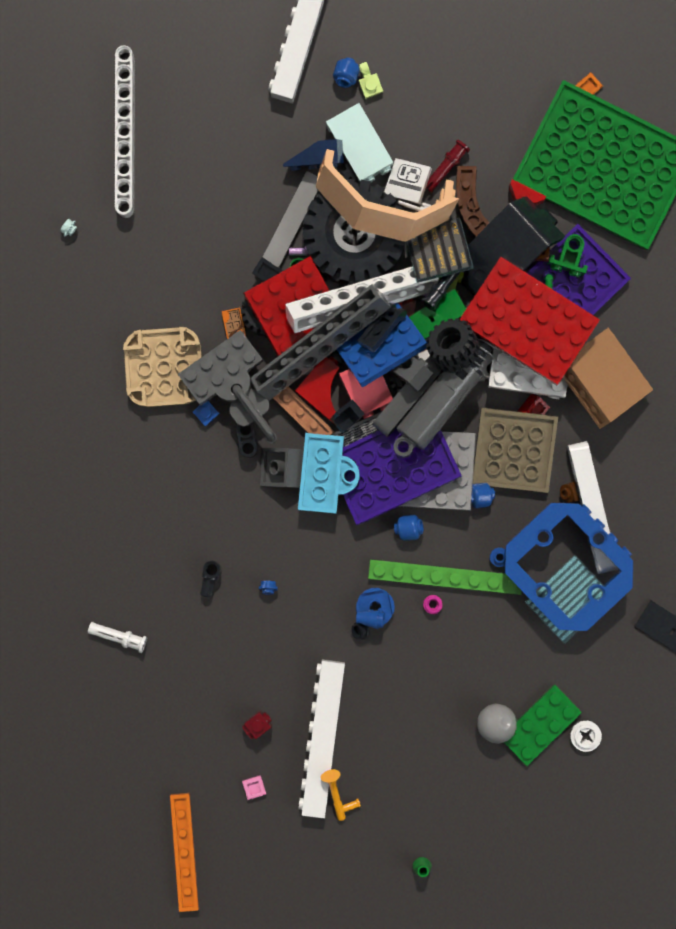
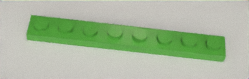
M370 559L368 579L521 595L522 591L504 573Z

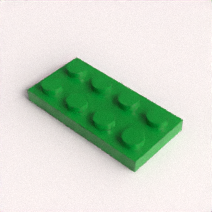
M554 684L517 720V729L513 737L504 743L528 766L582 712Z

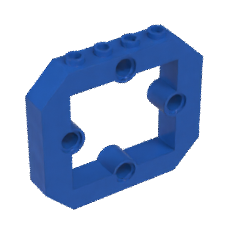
M549 503L505 545L506 575L559 630L587 631L633 588V560L630 558L632 556L631 552L625 546L621 548L617 544L619 540L611 532L607 534L603 529L605 525L598 518L594 520L590 516L592 512L585 504L581 506L575 503ZM567 515L588 536L589 544L594 548L600 549L620 570L604 586L597 583L591 584L586 591L589 600L571 617H568L550 598L552 594L550 586L545 582L536 583L517 563L536 544L542 547L550 545L553 541L551 530ZM542 531L548 534L546 542L538 540V534ZM596 533H600L603 536V541L600 544H596L593 541V536ZM541 586L547 589V593L543 597H539L536 594V590ZM595 588H599L602 591L601 596L597 599L592 597V591Z

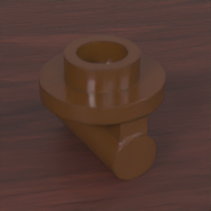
M575 482L563 484L560 488V496L566 503L579 500Z

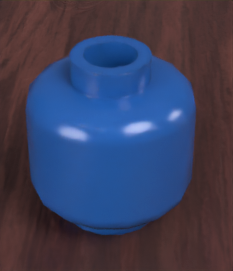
M352 58L338 60L333 72V79L336 81V84L344 88L354 85L360 72L359 65Z
M488 483L473 484L471 507L477 509L490 506L493 499H495L494 489Z
M416 515L399 517L398 522L394 524L395 534L399 535L403 541L419 539L424 531L422 519H419Z

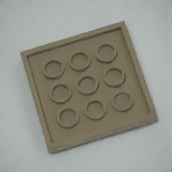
M481 408L473 484L488 483L493 487L549 493L558 416Z

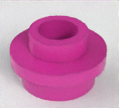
M429 595L425 598L423 607L427 613L437 614L442 609V600L436 595ZM431 601L436 602L435 608H430L429 603Z

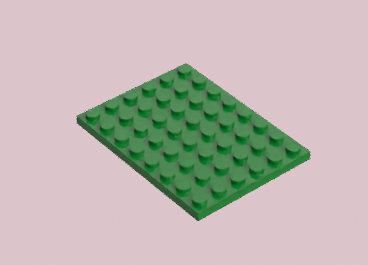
M563 80L513 180L545 195V200L648 250L676 196V136Z

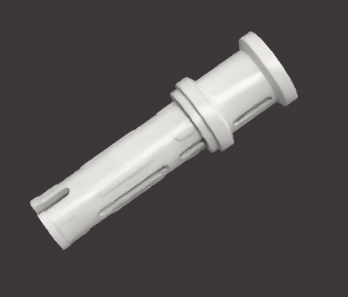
M91 622L88 628V634L121 643L124 648L130 647L138 650L139 653L143 652L147 642L146 636L140 637L132 634L131 631L124 633Z

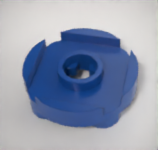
M380 588L365 590L357 600L356 611H374L373 609L370 610V606L373 605L372 602L376 601L377 604L381 605V608H378V610L385 613L384 624H386L394 613L395 605L393 598L387 591Z

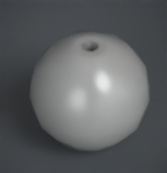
M495 703L488 705L480 712L477 719V727L480 735L485 740L500 744L513 737L517 729V720L510 708Z

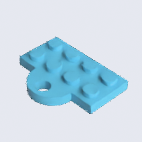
M305 433L298 510L337 514L338 495L347 494L357 486L360 478L358 466L352 459L342 456L344 436ZM347 471L355 473V479L351 482L346 481L344 478Z

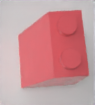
M350 369L339 373L350 401L353 399L364 412V419L373 416V411L379 408L383 411L393 399L383 375L362 388Z

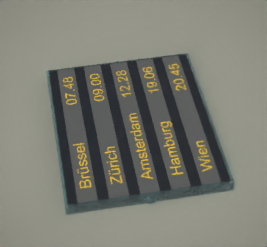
M460 218L446 221L407 241L417 283L474 269Z

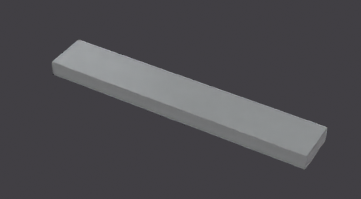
M306 171L263 255V258L278 268L304 220L308 206L312 200L314 201L319 191L316 188L317 176Z

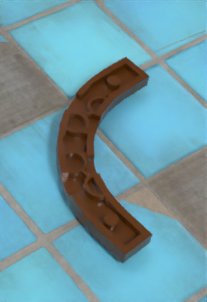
M458 166L456 193L457 198H459V209L468 229L477 237L490 223L483 216L477 201V166ZM550 247L535 261H549Z

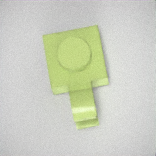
M367 62L359 64L363 78L358 82L365 99L383 93L377 73L371 75Z

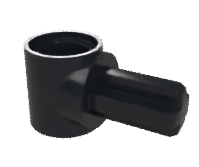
M208 561L203 566L201 577H204L200 592V595L210 598L212 596L215 580H219L221 565L217 561ZM209 564L217 566V573L215 575L208 573L207 567Z

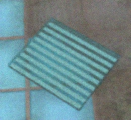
M576 555L545 582L552 590L550 598L568 617H571L589 600L586 591L591 584L597 583L604 586ZM543 586L536 591L539 597H543L547 593V589ZM595 588L592 591V597L595 599L599 598L602 594L599 588ZM530 599L525 601L543 621V624L547 625L564 644L578 632L559 630Z

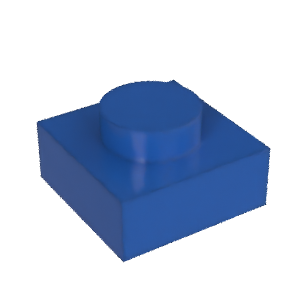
M209 401L202 406L199 405L193 411L205 426L220 414Z

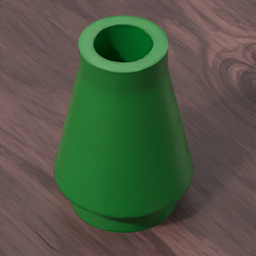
M419 857L413 862L412 868L416 875L426 877L430 873L432 865L427 858ZM423 867L426 868V870H423L422 872L419 871Z

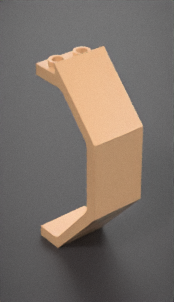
M329 149L325 152L316 182V188L353 229L404 242L448 221L459 198H455L454 181L446 179L445 188H442L439 200H436L434 205L416 213L368 202L334 168L332 163L334 151Z

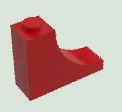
M332 356L320 361L295 390L297 394L329 421H331L330 418L336 413L331 401V386L334 377L340 370L337 366L339 362Z

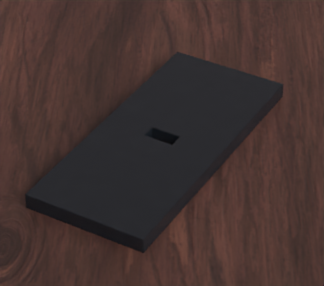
M650 600L635 627L676 652V616ZM672 628H674L675 631L673 632V634L669 635Z

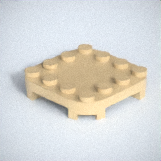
M187 327L137 330L128 336L123 347L126 391L134 403L144 407L183 405L196 401L178 376L180 372L202 357L200 340L192 330Z

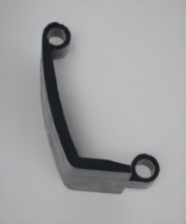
M527 196L509 203L467 246L472 269L467 270L469 274L464 278L462 284L475 296L500 257L525 271L548 247L555 245L565 238V235L556 227L557 219L547 209H539Z

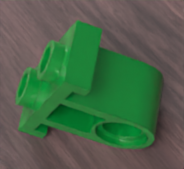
M577 234L567 237L562 245L558 260L554 259L555 255L549 256L547 265L551 266L550 269L558 272L565 270L574 277L584 276L588 266L578 267L584 248L583 238ZM575 241L578 244V249H571L569 242Z

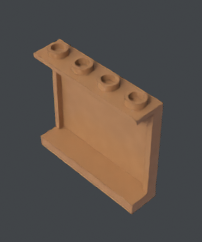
M609 327L583 345L563 376L566 383L600 429L611 423L653 391L649 382L642 375Z

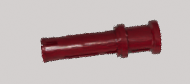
M458 139L455 141L456 145L450 152H446L444 161L430 176L426 186L430 193H433L434 189L453 166L460 164V159L466 152L469 153V147Z

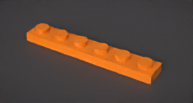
M190 793L171 794L170 802L179 912L199 910Z

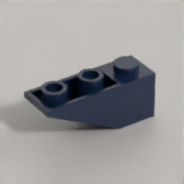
M339 139L317 141L285 162L283 167H290V171L301 170V166H308V169H319L325 152L329 149L334 151L332 163L334 168H337L338 164L344 163L343 142Z

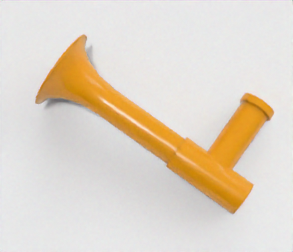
M335 769L327 770L321 775V780L329 784L337 819L342 821L346 818L344 812L361 807L358 799L342 805L336 783L341 774Z

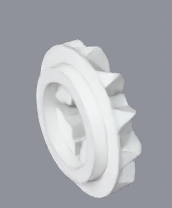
M588 720L580 721L574 725L570 733L571 742L580 751H592L601 742L602 736L599 727ZM580 730L585 733L587 731H590L589 736L590 739H592V741L587 739L582 740L583 736L581 735Z

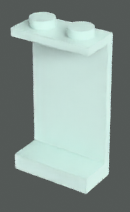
M360 103L326 121L328 131L332 132L335 139L342 140L343 153L355 172L358 183L361 182V179L371 183L375 180L374 177L380 173L384 175L392 170L393 161Z

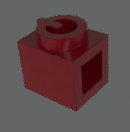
M259 710L245 721L242 728L250 739H257L272 727L270 723L272 719L266 712L263 713Z

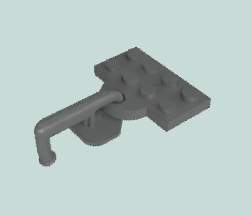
M241 330L178 374L200 406L217 395L221 400L231 402L230 414L238 425L248 426L255 421L264 433L266 441L270 444L275 443L277 436L262 417L269 410V401L258 393L257 390L250 389L251 379L248 372L261 364L263 359Z

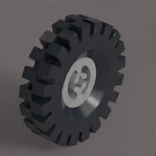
M354 179L347 180L366 201L402 210L401 206H397L395 197L391 193L387 195L384 192L385 188L376 184L374 187L370 185V181L362 179L360 183L355 182ZM319 192L316 199L312 200L307 208L303 221L302 237L305 253L307 252L308 257H312L320 274L324 277H330L332 282L339 284L343 282L347 283L346 286L385 275L388 271H392L402 255L405 242L355 229L357 234L356 244L363 237L367 238L366 241L358 246L345 243L343 239L353 244L354 239L353 234H351V225H348L346 230H342V227L348 222Z

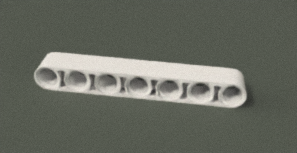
M587 441L568 445L569 459L581 506L585 504L591 510L590 516L594 520L598 518L605 525L603 529L609 534L610 531ZM596 533L593 536L594 543L600 544L603 541L602 534ZM591 546L598 574L618 570L600 549Z

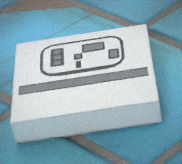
M395 158L384 192L387 195L391 193L395 199L420 205L432 168Z

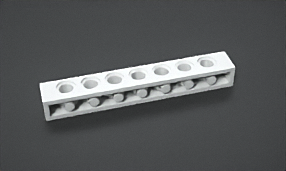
M414 266L287 303L285 304L286 318L294 333L301 332L320 325L371 284L384 295L388 303L394 304L429 293L432 285L439 282V277L418 282Z

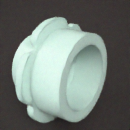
M66 220L60 230L64 237L73 235L77 228L75 226L76 221Z

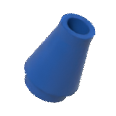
M380 610L357 612L356 623L375 629L384 627V612H380Z

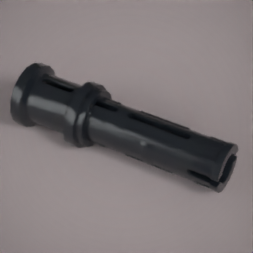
M460 272L445 275L437 284L432 285L429 294L421 300L422 304L428 309L435 311L437 309L436 305L442 298L446 297V291Z

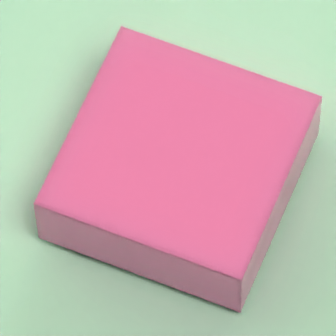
M261 775L242 781L248 800L266 795Z

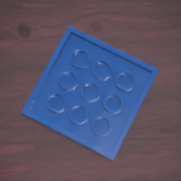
M398 302L394 303L396 308H402ZM407 315L403 321L396 325L375 352L359 345L357 341L370 324L336 349L362 388L426 349V344L428 343Z

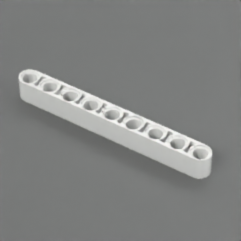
M123 45L118 47L115 53V209L121 217L129 218L134 213L135 58L132 50L128 46ZM124 53L130 54L127 60L120 59L121 55ZM123 72L130 73L128 78H120ZM123 91L130 92L128 97H120ZM127 109L130 111L128 116H120L123 110ZM124 128L130 130L126 136L120 135L121 130ZM123 147L130 149L126 155H121L120 150ZM123 166L129 167V171L126 174H121L120 169ZM123 185L129 186V190L126 193H121L120 188ZM128 204V211L121 212V205Z

